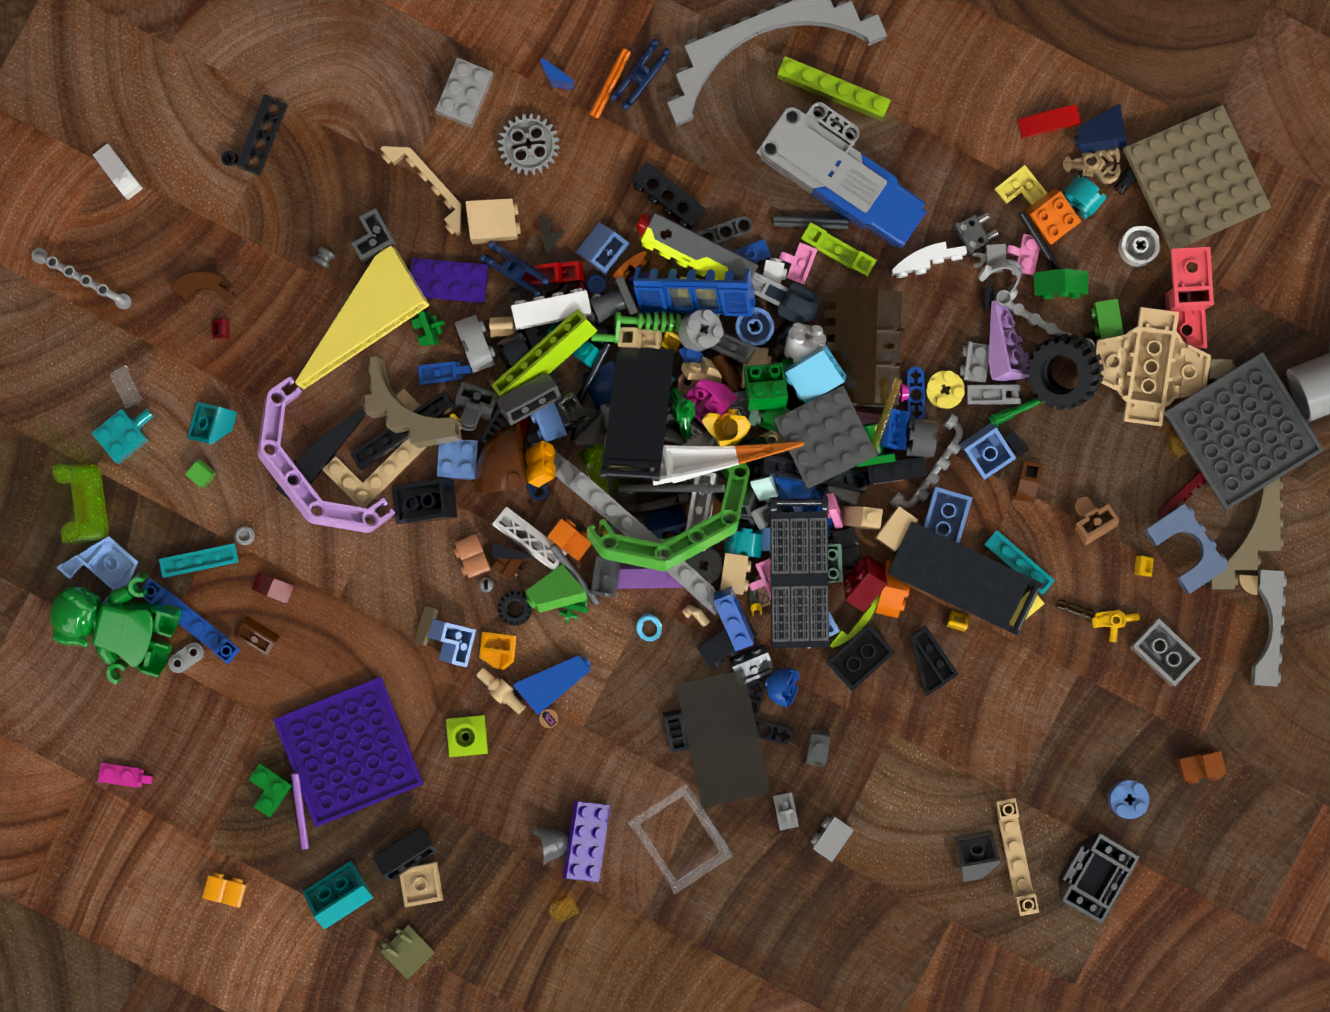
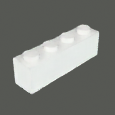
M582 288L571 290L570 294L564 295L563 292L552 294L550 298L539 296L533 298L531 302L519 300L514 302L515 305H511L516 330L564 321L576 309H579L585 316H589L592 313L587 290L582 291Z
M708 473L695 477L694 484L711 483V485H717L719 475ZM692 492L686 530L712 516L716 492H711V494Z

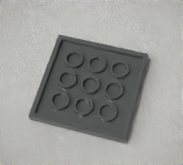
M844 386L774 419L784 443L804 442L803 446L788 451L807 489L877 456Z

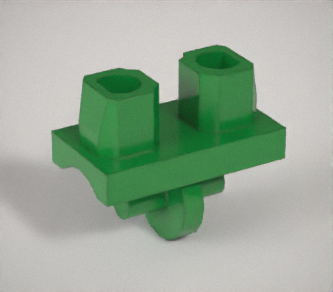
M428 311L419 312V316L413 318L411 322L414 329L424 328L425 334L417 336L420 346L440 344L437 335L443 333L441 327L445 325L444 320L438 321L436 315L430 317Z
M588 599L563 606L568 608V610H560L559 615L566 617L565 623H569L570 618L578 619L579 614L572 613V610L583 613L588 612Z

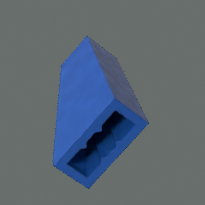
M578 655L521 680L513 686L539 715L590 672L589 666L592 664L585 656L581 658Z

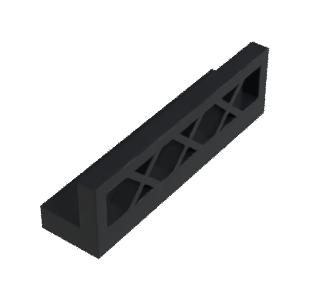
M264 94L237 162L238 168L261 176L287 110V104L273 100L271 96ZM272 104L282 107L280 114L272 117L270 114ZM272 122L274 126L273 132L265 135L263 131L264 125ZM265 139L267 143L266 150L258 153L256 148L257 142ZM256 157L260 161L258 170L248 167L250 160Z

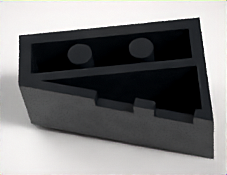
M927 626L909 637L925 696L930 695L959 675Z

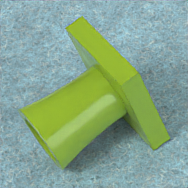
M485 715L446 719L449 757L488 754ZM468 733L470 736L469 740H464L462 735Z

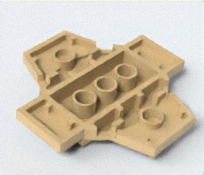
M1140 307L1137 326L1124 335L1096 340L1095 353L1096 355L1100 354L1102 359L1099 360V363L1104 366V371L1100 372L1104 376L1101 383L1116 390L1125 401L1124 422L1162 426L1166 406L1170 405L1176 398L1190 397L1207 386L1211 355L1183 342L1181 336L1176 332L1179 312Z

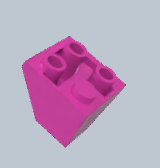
M701 379L684 398L690 399L695 403V418L704 426L702 419L707 413L721 415L738 397L725 384Z

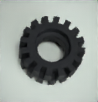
M510 591L502 596L497 607L502 621L512 626H518L529 620L532 608L526 602L527 595L518 591ZM512 601H518L522 604L523 610L518 616H512L508 612V605Z

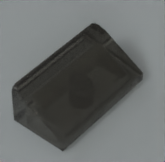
M787 320L773 333L768 343L762 346V348H768V354L777 362H780L785 356L784 349L788 333L793 326V323Z

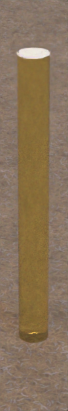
M898 378L894 380L872 440V445L876 452L903 381Z

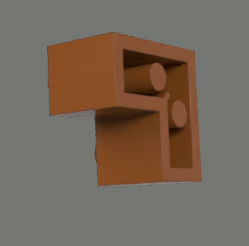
M1218 750L1177 758L1181 779L1184 782L1188 781V784L1198 783L1200 778H1207V780L1211 781L1222 779L1221 775L1227 774L1222 753Z

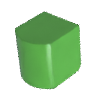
M199 459L185 475L199 487L205 488L215 477L216 472Z

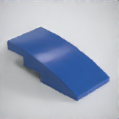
M773 477L780 499L821 498V496H824L819 485L807 489L804 482ZM783 506L788 509V512H821V506ZM828 518V531L835 528L832 518Z

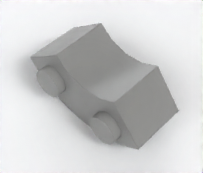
M473 315L454 322L473 373L495 365L493 357L496 355L493 347H488L483 334L486 331L483 321H478L477 316Z

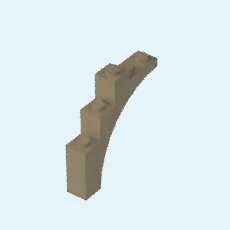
M377 356L370 357L368 370L371 375L369 388L372 394L365 395V402L363 403V408L367 415L373 419L387 416L386 425L388 429L395 433L409 431V441L417 448L461 441V428L458 420L453 417H425L407 409L397 398L390 386L386 375L385 362Z

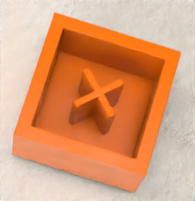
M1052 189L1025 210L1045 243L1050 245L1081 222L1063 193L1056 189Z

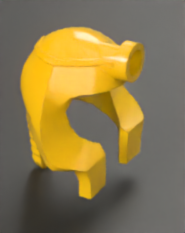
M727 409V413L721 416L716 413H707L702 419L704 426L720 446H732L739 443L751 427L750 422L745 416L738 415L737 409Z

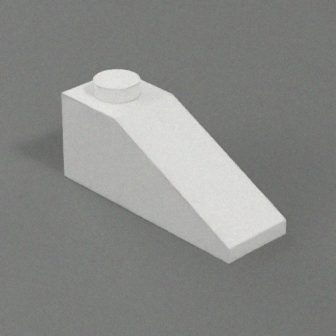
M108 143L93 154L100 166L127 200L143 189Z

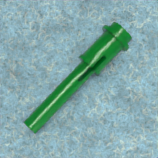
M1036 397L1012 409L1006 408L996 414L991 413L987 417L988 422L997 428L999 424L1013 419L1014 415L1041 404V402Z

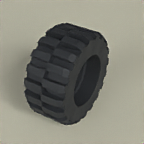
M1068 334L1056 335L1039 344L1032 351L1033 355L1027 361L1030 366L1026 368V374H1029L1027 383L1032 385L1031 392L1033 395L1036 393L1039 396L1037 400L1041 403L1043 401L1047 402L1046 406L1050 408L1056 406L1057 410L1073 409L1090 400L1094 393L1098 392L1100 388L1099 383L1103 381L1104 377L1100 374V372L1104 371L1103 364L1100 365L1099 360L1102 358L1100 354L1096 355L1094 352L1096 350L1094 345L1089 346L1087 344L1088 340L1085 338L1079 340V336L1075 334L1070 336ZM1064 355L1075 362L1079 370V381L1076 387L1072 389L1064 388L1053 379L1051 362L1055 356Z

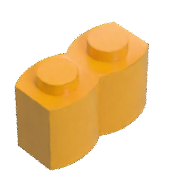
M542 440L529 448L525 454L528 466L526 469L527 481L529 484L537 487L552 480L556 475V467L553 462L555 459V449L552 444Z
M213 872V875H208L202 898L240 908L247 884L243 883V879L232 877V880L224 878V874Z

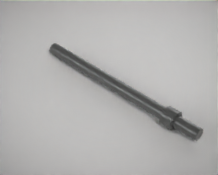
M711 483L620 484L619 492H701V494H711V492H725V485H711Z

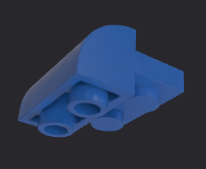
M885 408L882 417L883 430L880 437L882 447L895 451L907 450L909 411Z

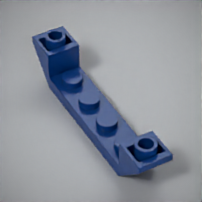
M151 578L141 588L147 590L148 593L143 598L152 605L165 606L170 604L180 607L181 616L178 624L214 651L213 653L228 665L241 650L226 635Z

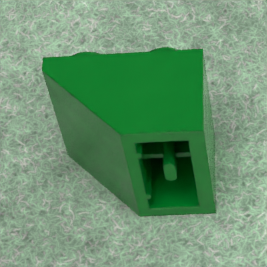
M783 364L744 366L747 410L786 408L788 393Z

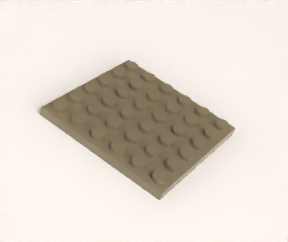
M1223 105L1123 148L1170 250L1186 247L1271 208Z

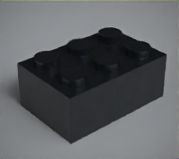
M867 624L825 663L846 687L853 691L895 652L874 628Z

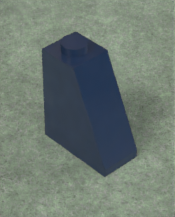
M1117 104L1077 128L1078 135L1074 136L1075 145L1080 147L1081 154L1126 147L1121 105Z

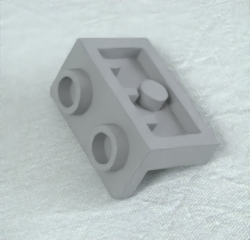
M968 341L967 345L963 346L962 356L965 357V362L960 367V375L963 376L962 381L986 383L989 345Z

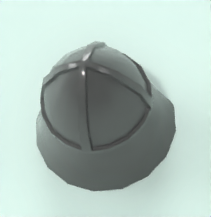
M533 827V834L539 836L543 851L541 867L554 859L566 855L568 832L561 829Z

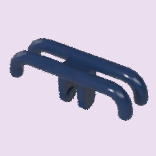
M657 39L651 40L650 45L617 89L610 94V99L616 101L631 81L638 84L626 102L622 103L624 110H628L634 104L671 53L669 48H665L649 70L644 64L657 48Z
M489 241L488 247L507 258V260L502 265L486 254H481L479 256L480 260L533 294L534 297L542 296V292L524 280L523 276L527 272L544 285H548L550 279L494 241Z

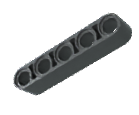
M742 216L696 233L701 236L710 234L713 237V242L722 244L749 234L752 229V221L748 217ZM742 221L749 225V228L745 231L740 230L738 224ZM728 228L731 234L728 237H723L720 234V230ZM671 257L669 261H674L676 259Z

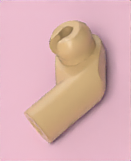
M691 604L686 605V608L682 609V613L687 618L693 614L702 627L710 622L701 609Z

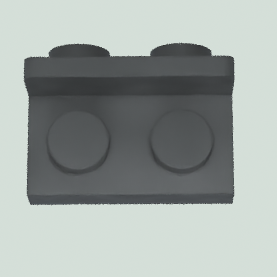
M765 645L754 646L751 650L735 654L729 659L740 686L775 671Z

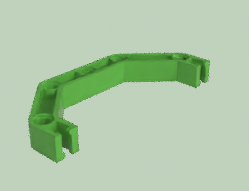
M746 463L720 470L728 481L721 512L662 544L615 534L605 519L599 521V529L597 530L599 534L603 533V536L599 537L594 531L596 527L591 525L587 528V538L604 559L659 571L669 570L737 531L749 480V467Z

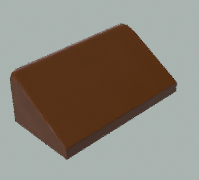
M250 617L244 619L235 637L266 656L270 654L280 637Z

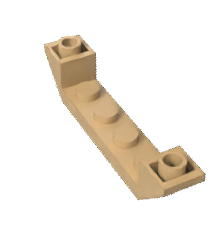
M381 147L380 149L383 152L381 156L388 164L392 162L395 166L407 156L406 162L412 168L414 166L417 167L420 171L418 175L423 181L426 182L428 180L433 185L431 187L433 192L437 196L441 194L445 198L443 202L450 210L454 208V211L444 219L447 223L445 228L451 234L455 232L459 236L462 223L461 203L410 147Z
M1016 798L997 801L998 823L1019 915L1039 913L1023 845Z

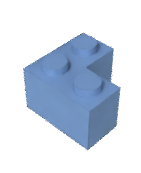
M433 619L428 638L443 642L439 657L440 661L467 667L476 630Z

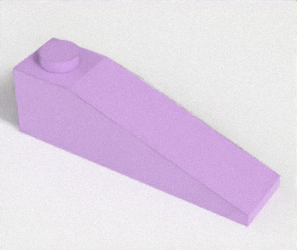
M996 300L991 303L988 358L992 380L1005 382L1029 378V374H1026V368L1030 366L1027 363L1029 354L1028 352L1024 353L1021 346L1023 340L1015 332V321L1011 311L1006 306L998 305Z

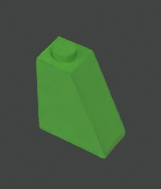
M562 564L525 591L527 595L526 602L532 609L536 608L539 613L588 599L584 588Z

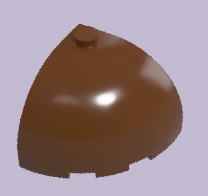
M520 422L513 425L509 424L497 431L482 448L475 469L476 492L490 493L527 485L526 469L528 466L525 459L527 450Z

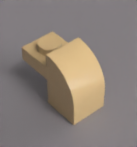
M620 327L618 347L661 349L662 332L660 330L655 332L635 327Z
M702 357L700 364L696 362L682 364L681 370L687 380H697L698 383L701 379L722 383L721 374L714 363L708 358Z

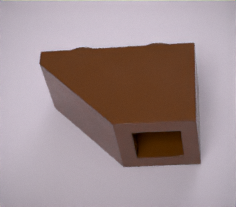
M1025 460L1021 462L1015 500L1034 503L1043 464Z

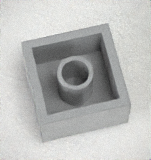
M834 815L825 818L821 824L823 827L821 832H816L810 840L812 849L831 862L854 831Z

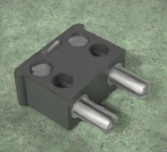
M988 213L979 217L974 215L961 223L957 222L953 226L962 246H966L967 255H971L975 250L987 245L990 239L998 236L997 230L986 234L980 224L989 219Z

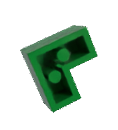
M1064 268L1034 273V295L1042 296L1043 300L1054 299L1056 295H1058V298L1069 297V299H1079L1081 295L1089 294L1088 271Z
M260 763L249 778L251 782L264 790L254 807L269 818L272 817L292 789V782L264 763Z

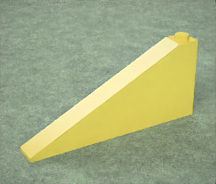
M389 246L383 249L370 263L295 381L302 389L307 388L430 306L394 247Z

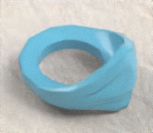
M650 613L643 614L637 622V633L645 641H654L659 638L662 629L659 618ZM652 620L656 624L657 632L654 636L648 637L643 634L642 626L644 621Z

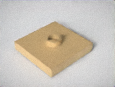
M437 862L414 866L400 875L405 907L443 901Z

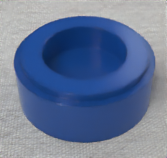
M594 275L589 278L587 288L592 294H602L606 289V281L602 276Z

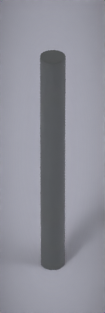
M555 543L549 547L550 550L584 588L587 597L593 605H597L600 602L598 597L591 594V588Z

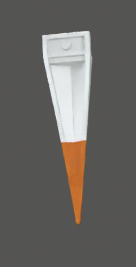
M804 442L741 446L664 445L660 481H653V485L669 482L674 484L803 446Z

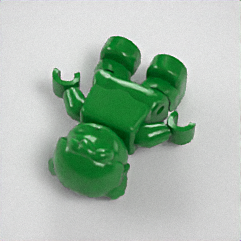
M139 573L133 577L129 584L112 590L108 599L103 604L99 595L88 591L84 587L73 586L65 588L53 600L49 620L53 628L52 637L58 644L87 647L89 642L86 638L90 637L94 632L92 643L96 646L97 654L106 665L109 664L106 671L107 679L113 684H118L122 679L121 675L115 671V668L123 671L130 665L136 667L141 673L157 678L164 671L170 658L172 643L164 640L154 642L151 640L152 633L157 632L160 635L171 638L178 626L181 608L170 604L161 606L158 604L152 605L147 602L135 603L129 601L134 596L144 597L148 593L146 589H140L137 585V582H144L148 575L146 573Z

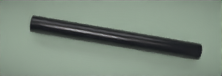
M1025 210L1020 212L1019 216L1053 270L1062 269Z
M604 342L571 407V410L574 412H578L611 347L610 343Z

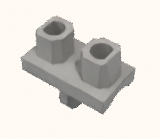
M792 792L773 796L780 831L799 827Z

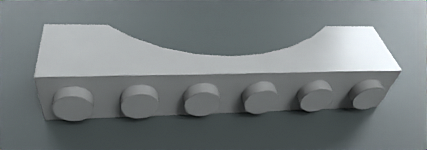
M1257 570L1258 593L1261 595L1267 608L1269 632L1264 650L1251 667L1250 685L1277 687L1281 681V672L1278 669L1279 664L1282 662V652H1280V644H1283L1281 625H1284L1282 606H1285L1286 597L1283 595V587H1286L1287 577L1284 575V571Z

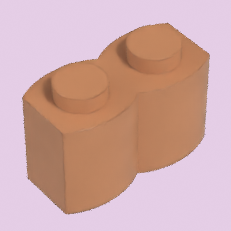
M477 534L455 542L456 547L453 550L457 558L461 557L463 565H460L464 576L468 575L470 579L491 570Z

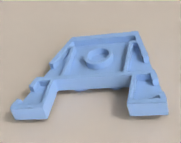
M108 536L79 555L60 564L57 569L69 579H72L82 566L85 565L114 590L129 584L138 561Z

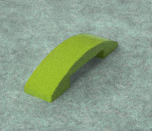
M811 222L801 238L821 253L868 277L877 261L864 252L858 251L833 237L827 231Z
M879 595L848 634L840 630L829 644L831 648L844 644L863 629L875 611Z

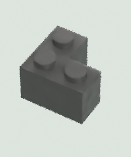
M376 208L359 217L368 234L351 244L362 263L373 258L383 249L396 245Z

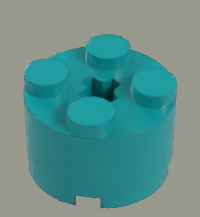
M1078 174L1062 192L1071 207L1078 210L1077 213L1084 219L1091 217L1106 200L1104 193L1100 195L1098 193L1100 189L1084 176L1080 179Z
M739 528V531L737 529L730 536V542H725L724 553L761 558L763 551L761 549L762 534L760 530H754V533H752L753 529Z

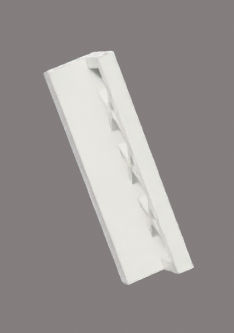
M508 507L493 522L492 525L552 571L560 565L561 562L549 548L554 542ZM560 548V550L566 556L567 552Z

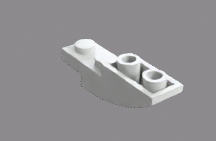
M946 241L927 246L902 260L891 271V276L896 275V278H903L908 276L907 273L915 272V275L927 273L926 270L930 269V262L940 264L944 263V259L950 258L952 261L962 260L963 256L967 254L966 246L947 249Z

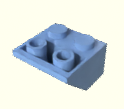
M599 222L576 253L606 276L628 249L629 242Z
M555 403L530 415L533 423H538L540 428L536 430L540 441L553 443L568 437Z

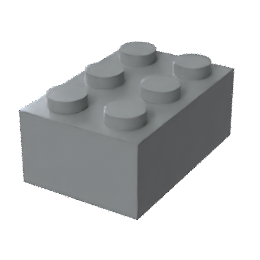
M457 58L435 110L437 115L473 128L493 80V72Z
M1154 619L1129 646L1170 686L1174 687L1201 659L1160 619Z

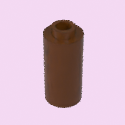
M720 354L711 359L721 374L722 383L733 393L742 392V378L731 358Z

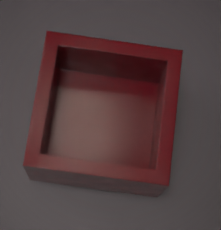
M867 554L863 559H859L855 564L854 570L844 577L845 601L865 612L887 586L885 566Z

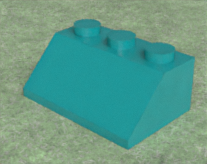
M352 861L344 864L303 891L313 917L324 930L373 899L368 885Z

